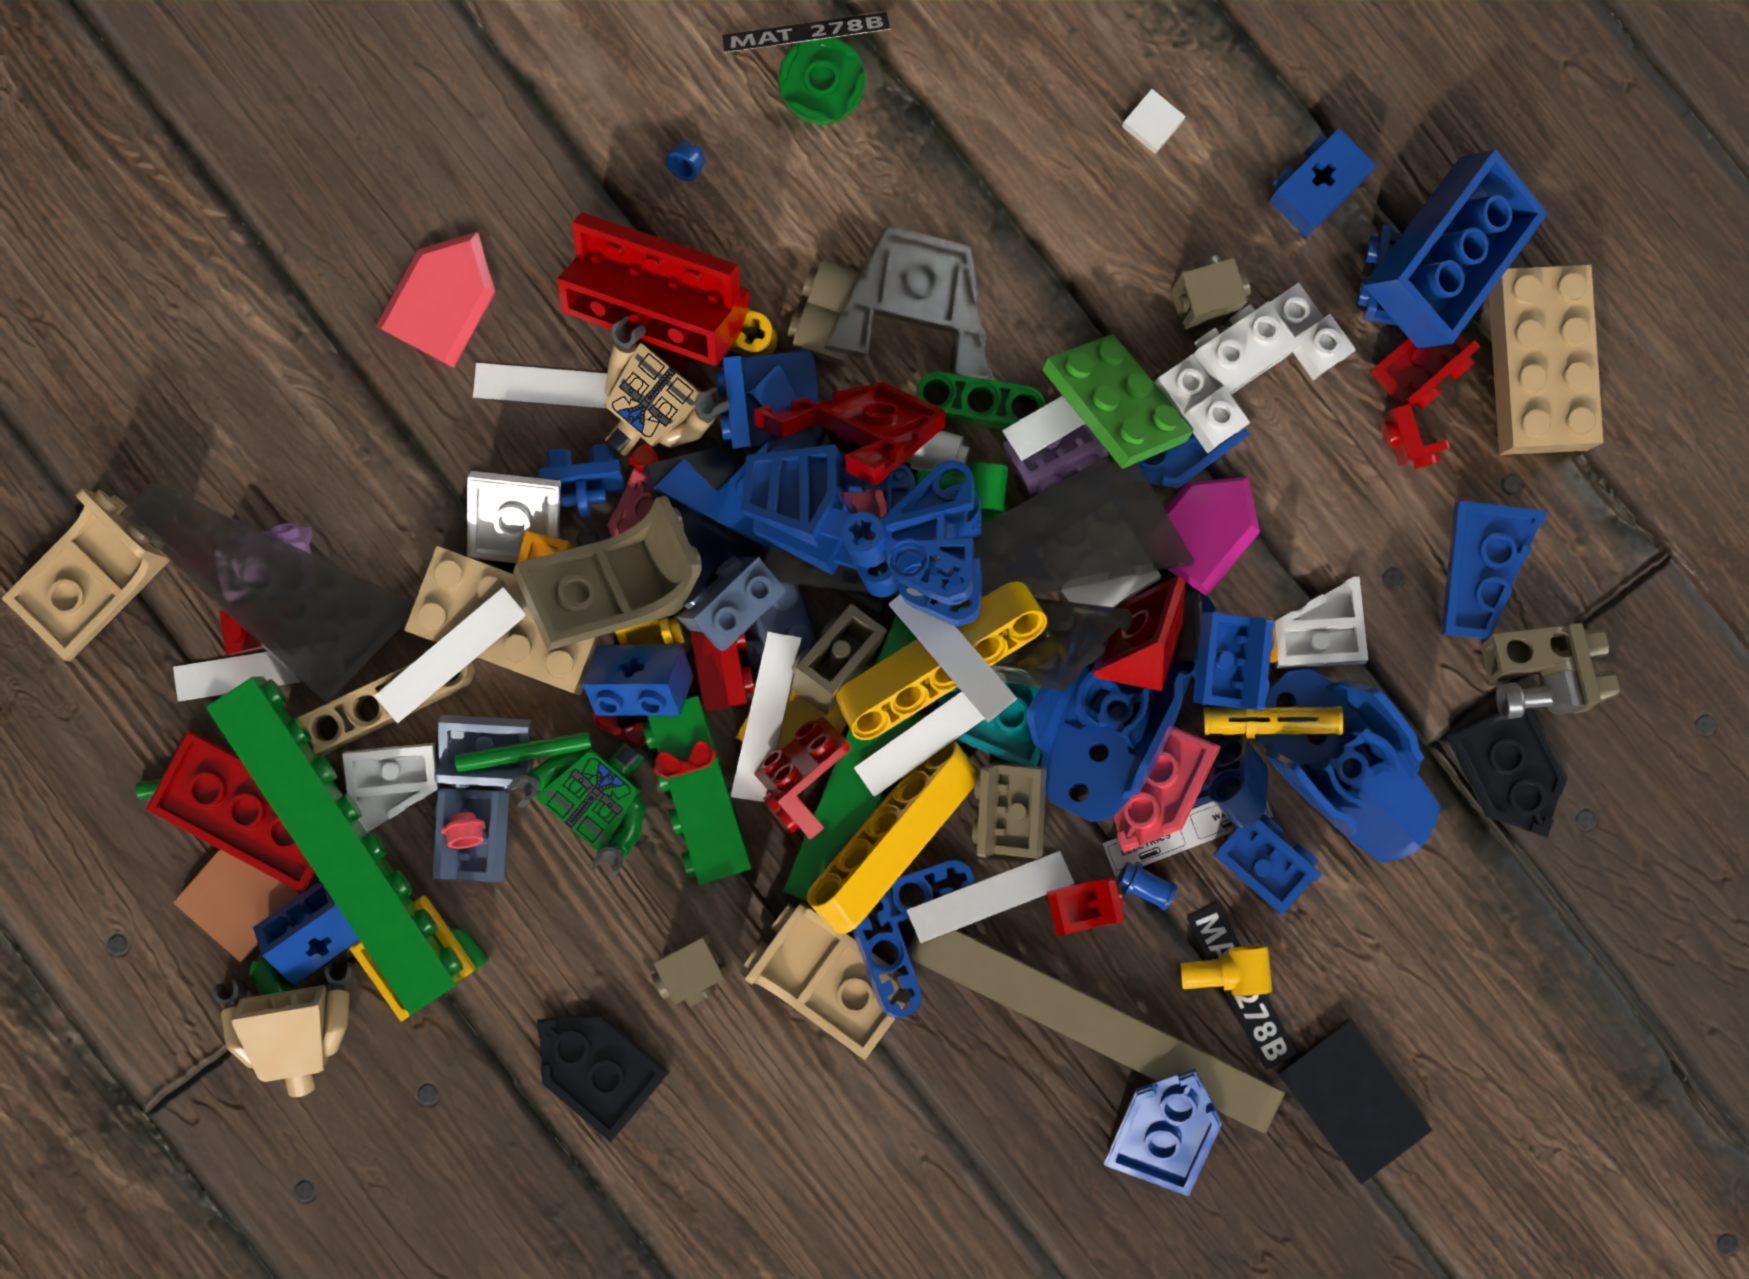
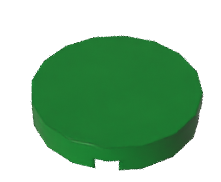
M832 37L804 41L802 43L798 42L792 46L781 61L778 82L782 100L792 114L807 123L827 125L840 122L854 113L863 99L866 75L863 63L855 49L840 38Z

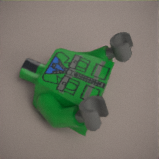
M626 741L620 745L609 760L596 750H590L589 752L582 750L556 755L545 760L527 773V775L516 776L506 788V793L510 792L514 787L522 788L526 793V797L517 806L523 808L529 804L537 792H540L535 799L598 851L592 869L595 871L601 862H609L614 868L608 879L614 880L618 876L623 859L628 856L642 833L645 804L640 795L643 790L629 776L645 757Z

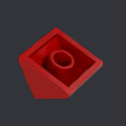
M1178 575L1123 602L1113 609L1092 671L1097 678L1162 691L1183 625L1185 580Z

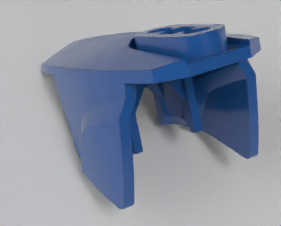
M1310 668L1286 671L1269 688L1265 707H1277L1276 700L1280 694H1285L1288 697L1289 707L1342 706L1343 734H1320L1319 740L1316 743L1309 742L1307 734H1255L1266 756L1275 768L1318 813L1378 862L1385 863L1399 860L1421 849L1436 824L1440 805L1418 775L1424 756L1419 750L1416 733L1383 692L1370 685L1347 679L1332 682ZM1250 720L1256 722H1268V720ZM1278 720V721H1279V722H1303V721H1316V720Z

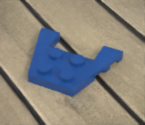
M778 364L747 393L758 407L770 405L772 413L791 409V401L797 400L783 369ZM811 427L783 439L772 434L753 454L818 447L819 444ZM685 458L681 459L653 487L658 493L678 501L696 513L707 516L726 526L727 529L776 554L783 550L755 535L753 531L754 519L744 515L741 511L746 461L717 490Z

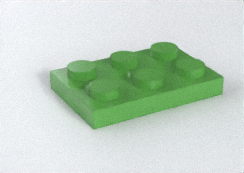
M1114 334L1050 357L1042 369L1122 469L1187 442L1194 431Z

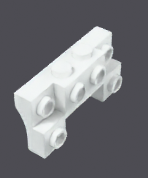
M1297 283L1271 302H1266L1256 310L1252 304H1249L1229 319L1232 323L1230 328L1221 334L1217 328H1214L1194 343L1197 347L1194 354L1155 380V385L1194 430L1193 434L1207 453L1233 434H1237L1250 423L1231 395L1288 357L1292 352L1314 381L1325 371L1349 357L1356 350L1332 315L1329 314L1323 317L1300 283Z

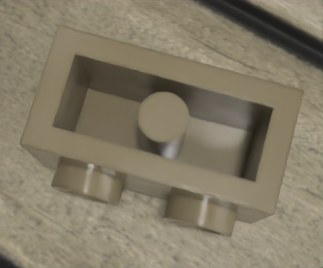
M1219 255L1211 256L1195 262V269L1181 273L1170 292L1183 333L1229 321L1247 302L1246 296L1250 295V284L1245 270H1238L1235 258L1221 261Z
M850 604L839 618L834 616L825 625L820 633V640L811 650L806 648L797 657L792 666V670L795 673L791 689L825 715H828L837 704L836 694L840 688L864 673L879 656L887 629L853 604Z
M707 932L662 956L653 963L656 972L651 977L663 999L670 996L674 1005L686 1000L688 1006L691 1007L713 995V992L717 990L714 984L723 980L730 971L711 934Z

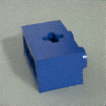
M1340 129L1329 139L1321 134L1303 153L1308 159L1298 169L1291 164L1273 182L1277 190L1269 202L1306 238L1377 167ZM1322 174L1327 181L1317 187L1312 180Z
M597 645L583 686L595 715L680 716L693 679V673L682 645Z
M321 881L253 927L262 956L293 985L317 971L322 965L345 949L353 946L359 940Z

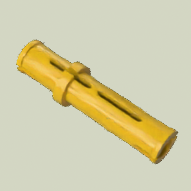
M1342 706L1265 707L1263 710L1204 707V736L1215 734L1245 735V739H1255V734L1342 735L1343 708ZM1229 720H1244L1246 722H1230ZM1248 720H1268V722H1256ZM1278 720H1316V721L1279 722Z

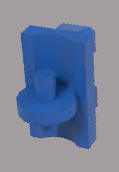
M608 443L597 444L588 448L589 463L573 465L571 450L565 448L548 450L545 468L538 469L539 478L561 481V506H578L581 518L591 517V504L607 502L606 494L621 493L626 489L620 462L616 460L612 446Z

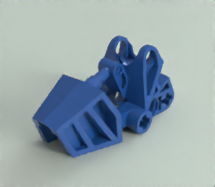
M835 444L746 456L741 511L744 515L754 519L753 531L755 535L831 575H834L839 564L857 569L864 586L872 595L881 598L888 597L899 590L904 602L909 606L948 624L961 627L975 622L980 616L982 610V567L980 558L974 559V541L972 538L982 535V511L979 495L974 489L973 475L967 465L955 460L944 461L938 464L916 486L910 468L902 464L880 484L874 486L846 472L845 461ZM957 471L965 476L964 484L952 485L944 491L939 486L940 479L947 472ZM866 490L887 491V514L880 520L877 516L868 512L854 514L852 492L865 493ZM867 535H873L874 539L872 541L868 540ZM886 565L888 570L882 575L881 566ZM878 567L879 576H873L872 571ZM906 586L917 590L923 595H911L907 592ZM968 600L969 609L961 607L957 613L953 612L952 605L961 604Z

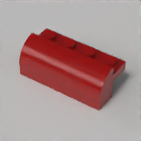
M581 212L572 221L576 258L557 278L562 313L610 330L616 322L627 315L629 319L626 326L630 333L640 324L646 328L645 335L639 340L717 366L735 344L748 311L750 289L740 286L739 264Z

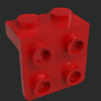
M824 717L818 718L816 721L811 720L802 725L796 732L795 739L782 750H775L766 756L760 765V769L754 773L769 791L763 799L792 833L800 828L810 840L824 827L797 795L843 757L851 748L850 743Z

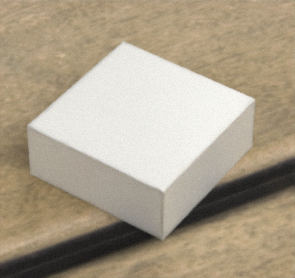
M1151 89L1126 118L1122 127L1156 154L1183 123L1186 116Z

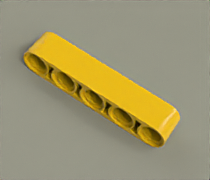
M1016 581L1009 582L983 597L982 610L977 620L961 627L956 626V628L987 664L992 666L1039 636L1046 627L1047 618L1028 587L1024 583ZM916 639L842 686L836 694V703L853 736L860 740H869L883 734L958 686L921 642Z
M955 740L901 779L808 890L807 902L835 933H848L865 919L974 788L976 777L980 773L979 769Z

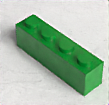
M694 696L686 699L680 716L647 715L649 722L642 723V728L649 749L657 747L658 753L668 752L676 756L680 761H686L694 744L702 740L707 742L712 750L717 753V757L714 758L713 763L709 767L669 779L657 775L662 792L669 790L671 792L675 808L668 809V813L675 834L683 833L688 851L681 854L689 879L697 877L698 884L702 885L754 868L733 799L730 797L731 792L706 711L703 708L702 698Z

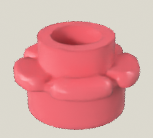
M462 812L450 816L447 826L441 828V834H446L447 846L462 849L481 844L484 841L482 829H486V825L483 820L476 819L475 813Z

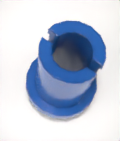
M1127 861L1116 881L1117 886L1122 888V893L1129 895L1131 892L1159 906L1160 909L1166 910L1176 893L1177 884L1170 883L1142 869L1143 864L1138 861L1135 864Z

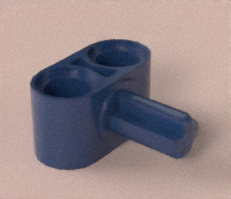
M1226 735L1215 743L1221 748L1194 806L1213 801L1234 826L1239 828L1249 827L1260 820L1265 813L1268 768L1267 764L1242 735Z

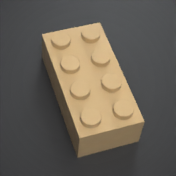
M1592 265L1507 269L1489 293L1499 455L1588 451L1603 444Z
M436 546L404 631L438 642L504 587L526 613V616L477 658L581 696L584 688V679L597 645H600L603 635L547 651L514 574Z

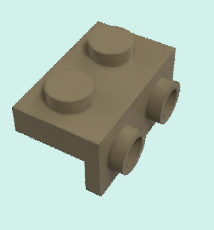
M994 762L981 768V772L978 773L974 785L975 798L979 799V815L975 819L972 828V840L974 844H977L978 857L1000 854L1038 859L1042 856L1047 767Z

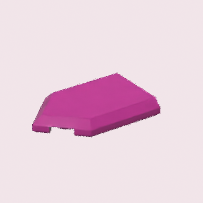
M1249 476L1187 482L1137 540L1148 557L1176 576H1181L1186 583L1208 596L1260 533Z

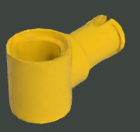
M1265 945L1227 949V954H1222L1220 959L1180 963L1183 989L1224 986V991L1231 990L1233 996H1251L1273 992L1268 946Z

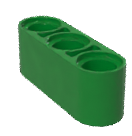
M930 372L924 375L916 388V397L924 401L926 400L923 393L929 386L939 385L947 391V401L941 405H935L945 410V420L1001 430L1021 420L1012 411V404L1020 399L1028 400L1034 405L1036 411L1045 406L1042 394L1030 386L946 372ZM976 392L985 393L990 397L992 407L986 412L978 413L973 411L969 407L968 397Z

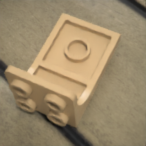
M84 488L78 490L75 496L84 504L79 518L54 546L1 598L64 661H71L171 560L161 550L165 546V542L147 526L141 528L130 519L134 512L120 498L115 495L110 498L100 489L95 493Z
M803 900L796 908L788 903L771 927L778 934L770 945L761 940L745 962L744 966L750 970L745 980L751 985L755 983L772 992L855 1054L866 1060L895 1018L886 1015L878 1004L856 939L848 933H835L820 915ZM872 952V957L878 965L884 967L891 966ZM896 970L887 975H879L882 984L891 979L894 993L888 996L891 1005L898 1003L902 1010L905 1006V1001L911 998L908 989L905 991L899 989L895 978L904 974Z

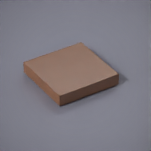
M219 850L173 903L239 962H242L258 946L253 927L302 893L230 854Z

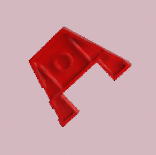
M885 382L832 392V401L816 403L807 398L791 401V409L772 413L770 405L755 409V426L781 439L818 424L835 432L836 436L840 439L851 440L863 446L845 455L846 472L874 486L880 484L945 427V410Z

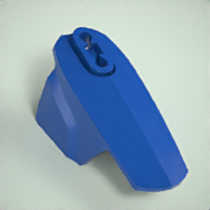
M1201 593L1203 612H1215L1216 607L1210 597ZM1084 630L1080 637L1065 647L1027 710L1028 725L1033 743L1042 753L1040 766L1047 767L1046 796L1050 803L1090 822L1113 818L1133 795L1139 794L1157 764L1169 738L1184 694L1196 667V664L1170 666L1162 691L1099 679L1092 671L1106 630ZM1101 747L1107 749L1108 757L1105 760L1096 762L1092 759L1095 749ZM1084 784L1087 786L1088 797L1081 802L1074 801L1072 798L1074 790L1082 787Z

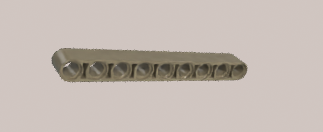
M959 930L951 931L923 943H920L916 932H914L906 948L911 960L1156 1081L1195 1068L1217 1111L1262 1133H1267L1285 1095L1283 1090Z

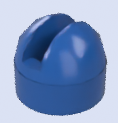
M684 141L674 146L666 157V165L669 171L683 181L694 180L702 170L705 162L702 148L698 145H691L689 141Z

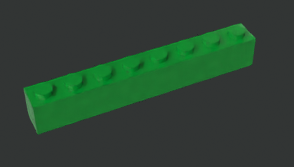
M264 676L251 677L208 705L206 709L411 1016L459 984L464 979L459 974L463 970V965L453 949L449 946L444 949L434 933L438 931V928L431 915L424 908L418 911L409 896L413 893V890L408 880L399 870L392 871L384 859V856L387 855L384 844L374 832L368 834L359 821L362 813L357 803L349 794L344 796L341 794L333 782L337 778L333 767L324 756L321 755L317 758L308 744L312 740L309 731L297 717L292 719L282 705L286 702V697L280 687L272 679L266 681Z

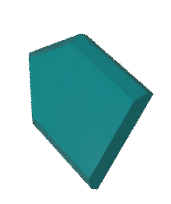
M998 661L990 667L992 669L995 668L1006 686L1018 699L991 721L982 720L955 740L1014 764L1037 766L1042 753L1033 743L1028 725L1027 710L1045 679L1003 661ZM959 687L937 699L939 705L942 706L961 692Z

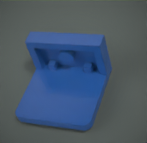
M797 351L751 357H724V368L715 369L718 395H727V401L730 404L729 413H721L723 440L732 439L733 448L761 446L772 435L755 426V409L759 407L747 393L777 364L783 369L797 399L807 398L819 403L815 361L811 352ZM817 424L811 427L816 439L822 434V426Z

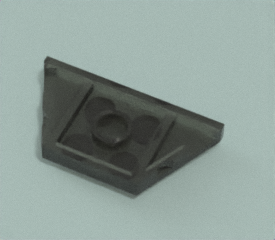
M982 591V598L991 592ZM1035 598L1047 618L1045 629L1035 639L990 667L1003 682L1065 691L1080 676L1084 667L1094 663L1106 651L1102 644L1119 627L1127 631L1132 626L1134 618L1129 609Z

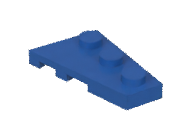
M1466 501L1455 502L1441 635L1487 640L1492 635L1512 592L1511 587L1522 563H1525L1531 550L1530 545L1539 526H1542L1548 511Z

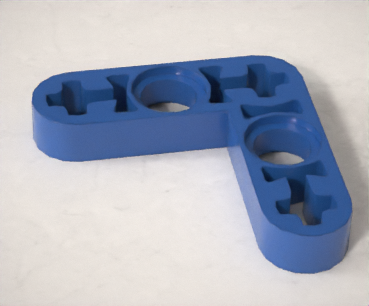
M946 861L898 878L877 903L880 911L874 915L877 928L886 924L889 932L878 933L869 940H866L864 932L873 930L868 917H865L852 930L881 1010L889 1017L904 1018L911 1015L920 1006L922 998L920 986L897 925L899 922L910 919L906 911L910 908L905 907L900 902L899 890L904 884H914L922 892L923 899L921 904L933 900L932 888L924 877L930 876L932 885L941 882L947 877L946 870H950L953 876L961 875L963 883L957 886V890L973 885V873L969 866L961 861ZM947 887L934 894L939 898L954 892L951 887ZM878 941H886L894 946L896 959L891 966H880L874 961L872 949ZM902 967L904 975L895 978L901 991L908 989L911 998L905 1001L906 1009L901 1010L898 1003L891 1005L888 996L894 993L891 979L882 984L879 975L890 974Z

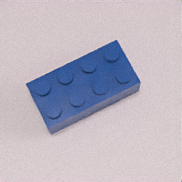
M1496 149L1460 157L1363 286L1417 348L1453 344L1548 213Z

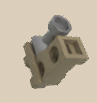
M1582 623L1570 624L1567 627L1560 626L1492 634L1480 646L1489 684L1507 682L1509 679L1536 674L1539 676L1540 686L1522 690L1520 685L1515 682L1499 684L1497 686L1496 703L1498 711L1504 720L1522 717L1525 708L1547 707L1549 711L1556 715L1587 712L1599 702L1613 698L1620 692L1617 675L1614 671L1594 673L1591 659L1603 658L1609 653V644L1604 630H1584Z

